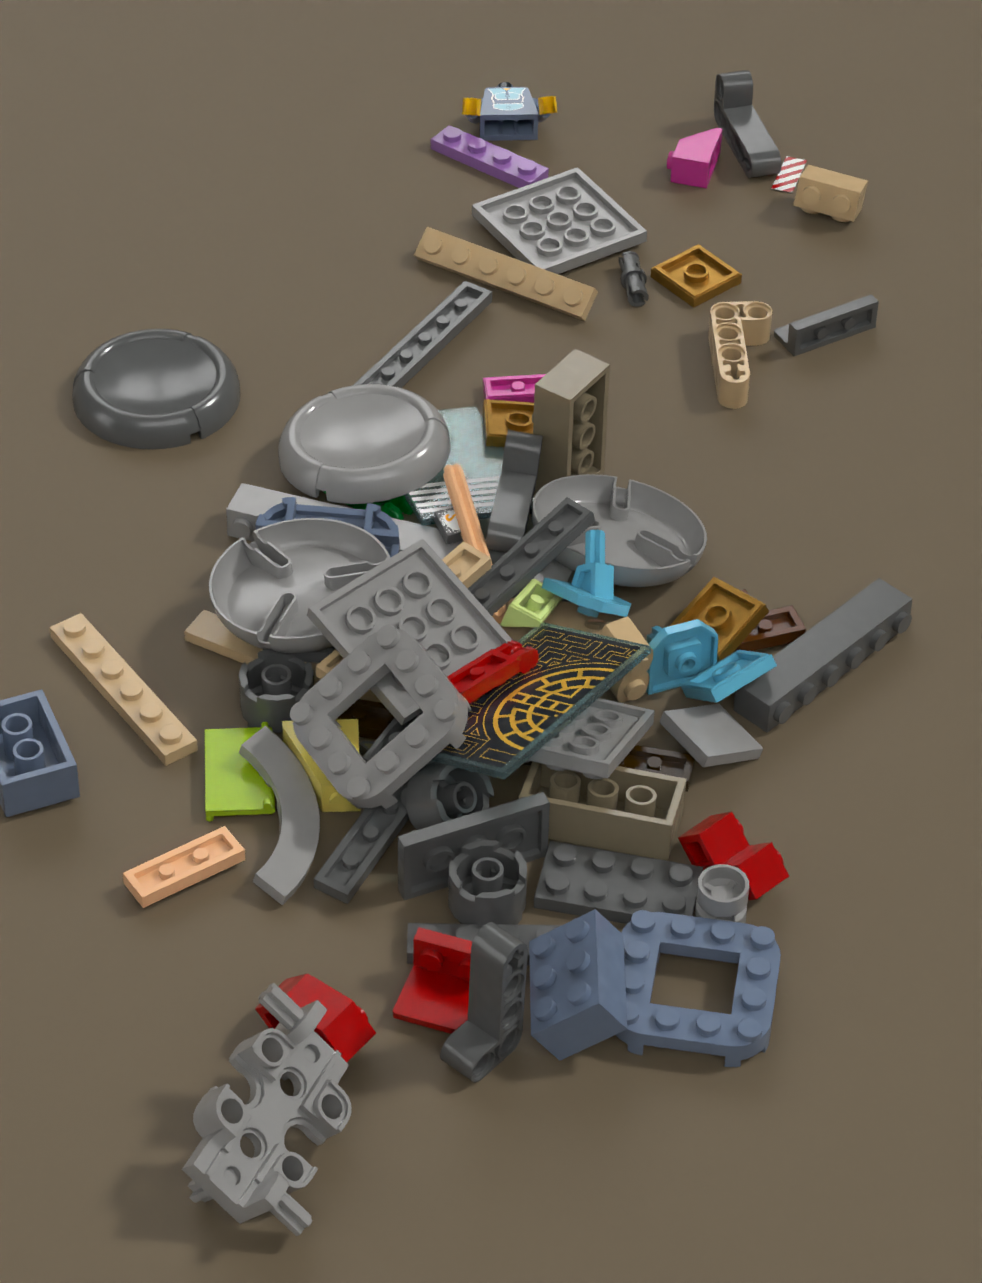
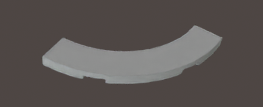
M264 726L241 745L239 754L259 772L269 788L272 787L277 799L279 840L271 857L255 874L253 883L283 905L300 887L313 862L319 840L320 815L316 794L302 764L289 747L268 727Z

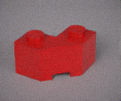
M732 811L710 815L678 837L691 864L703 867V871L717 864L731 865L743 871L749 880L748 901L758 899L789 877L783 865V858L780 852L775 849L773 843L749 845L744 835L743 826L735 818Z
M308 973L287 978L278 986L300 1008L318 1000L327 1009L314 1031L334 1051L338 1050L346 1062L376 1034L368 1022V1016L365 1011L357 1006L352 999ZM259 1004L255 1010L269 1029H275L279 1021L262 1004Z

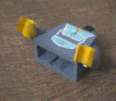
M502 82L497 87L486 88L481 99L463 98L462 115H466L471 123H480V138L485 141L538 140V122H543L552 113H557L556 96L539 97L537 100L532 98L528 88L513 87L509 82Z

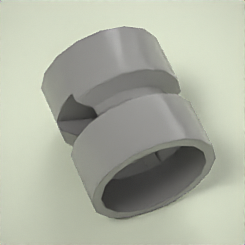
M725 864L713 865L702 871L698 878L695 917L746 923L749 880L746 874L737 867Z

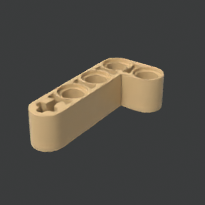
M719 302L711 307L708 339L719 403L724 407L737 409L747 404L750 369L746 346L763 345L770 340L772 308L764 302Z

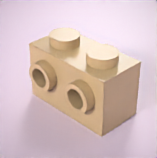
M808 165L799 178L793 206L801 207L804 212L809 214L823 213L830 215L832 219L839 222H854L862 210L868 180Z

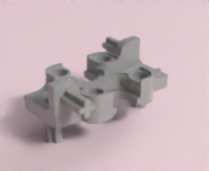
M272 983L259 995L258 1002L279 1021V1024L275 1029H266L242 1041L229 1057L231 1065L244 1075L249 1083V1101L244 1104L229 1088L230 1085L228 1083L221 1087L214 1086L210 1088L208 1093L204 1094L193 1113V1123L202 1140L182 1170L192 1179L188 1187L193 1191L189 1197L193 1202L197 1203L201 1200L207 1202L214 1199L239 1224L270 1211L295 1236H299L304 1228L310 1226L313 1220L311 1219L312 1216L289 1194L305 1187L312 1180L318 1168L316 1166L312 1167L296 1152H289L284 1144V1136L290 1127L298 1128L304 1132L308 1139L319 1146L327 1138L342 1132L349 1121L352 1107L348 1095L338 1083L349 1064L341 1057V1053L338 1050L334 1051L314 1031L327 1009L318 1000L300 1008L275 983ZM281 1078L284 1081L287 1079L292 1081L294 1086L293 1096H288L283 1092L280 1086ZM242 1136L249 1138L254 1145L255 1153L252 1158L246 1156L241 1150L240 1140Z

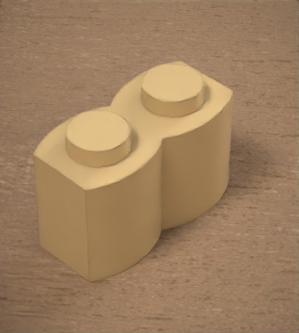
M627 616L605 624L599 636L602 639L640 647L604 679L619 703L636 700L644 695L649 684L647 670L650 668L653 660L652 648Z

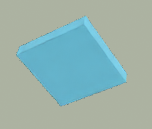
M737 650L684 682L681 688L686 698L717 703L770 671L777 664L772 654Z

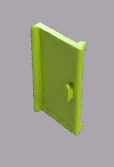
M262 722L261 727L205 729V812L208 822L213 821L214 816L275 813V794L272 787L269 788L259 772L239 754L241 745L264 726L273 732L268 722Z

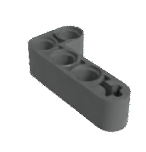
M741 70L717 74L714 94L715 121L718 127L722 129L723 136L748 178L779 174L781 172L780 152L752 106L753 80L750 71Z
M512 430L507 432L502 469L487 532L486 545L489 550L507 552L526 534L539 468L542 435Z
M493 922L484 925L472 943L468 1020L447 1038L440 1053L442 1061L474 1083L482 1080L516 1049L523 1031L528 948L524 942Z

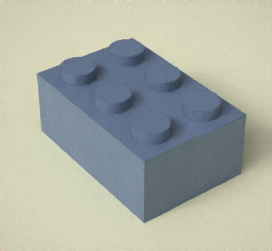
M43 690L0 700V805L5 816L10 817L80 797L77 764Z
M594 909L529 941L531 1036L558 1060H563L627 1030L623 934L605 917Z

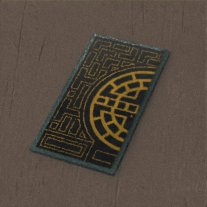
M543 622L540 627H534L517 641L522 644V647H533L538 651L540 659H538L534 669L531 668L526 674L517 673L506 680L504 684L493 688L480 696L475 702L470 703L471 711L468 712L467 724L462 733L466 737L465 741L458 749L451 744L447 745L431 761L505 780L651 653V647Z

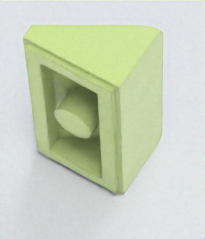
M532 579L509 604L500 626L540 627L563 598L541 588L543 583Z

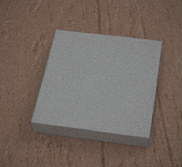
M720 704L664 711L659 721L702 767L759 759L763 751V747Z

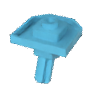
M589 530L585 533V564L577 566L572 583L544 578L541 587L578 605L577 612L598 618L599 612L627 617L631 607V603L614 596V566L605 564V532L602 530Z
M698 619L665 628L660 626L652 627V633L647 635V642L653 650V660L650 668L647 670L649 684L646 692L648 695L681 687L684 682L716 664L718 652V634L716 631Z

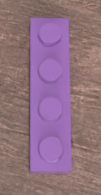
M448 125L431 138V150L515 187L521 188L548 178L549 168L489 143L482 138L466 133L459 128Z

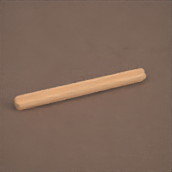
M457 463L454 465L448 464L444 467L443 477L459 524L462 539L465 543L490 557L463 469ZM506 605L493 614L492 617L497 623L501 624L507 611Z

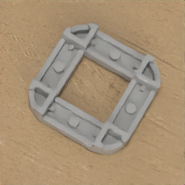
M385 625L378 632L369 636L310 688L290 710L294 732L300 743L337 792L358 809L383 806L385 809L391 807L398 802L393 795L395 791L447 745L451 744L458 749L466 739L462 733L467 724L468 712L471 711L468 701L459 693L426 652L427 650L408 632L396 629L392 625ZM391 671L423 713L366 762L340 729L341 726L336 719Z

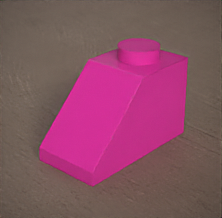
M714 128L679 139L675 151L670 150L667 159V169H671L670 182L707 189L721 154V128Z

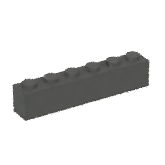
M878 578L774 655L776 667L735 691L734 711L766 733L779 723H785L796 710L803 705L810 704L816 695L825 688L834 686L839 678L850 669H856L866 657L874 651H880L887 641L898 633L905 632L912 620L910 614L913 599Z

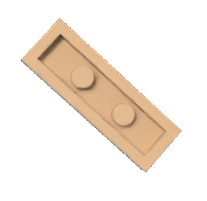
M223 826L124 872L123 883L139 904L145 908L245 861V849L230 831Z

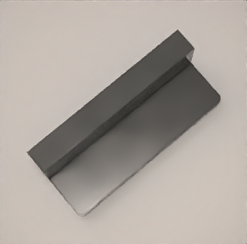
M873 295L862 297L774 330V337L793 356L803 354L875 328L879 301Z

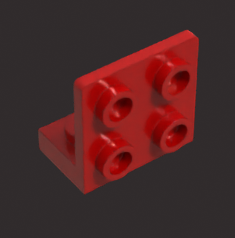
M419 927L413 938V967L393 1008V1018L450 1034L468 1020L470 961L473 941Z

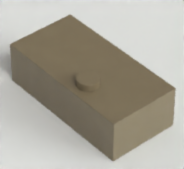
M577 349L569 353L535 384L534 412L532 415V422L534 423L533 434L543 436L535 494L547 483L562 477L582 474L601 475L604 472L610 364Z
M532 761L519 798L544 792L550 802L548 839L572 845H582L669 861L683 816L687 779L618 766L608 779H590L581 772L568 769L556 771L549 769L546 764Z

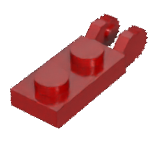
M511 640L507 644L504 643L496 649L489 650L453 672L447 678L459 693L466 698L468 703L471 704L488 691L504 684L506 680L517 673L526 674L531 668L534 669L540 658L535 648L528 646L525 648L522 647L520 642Z

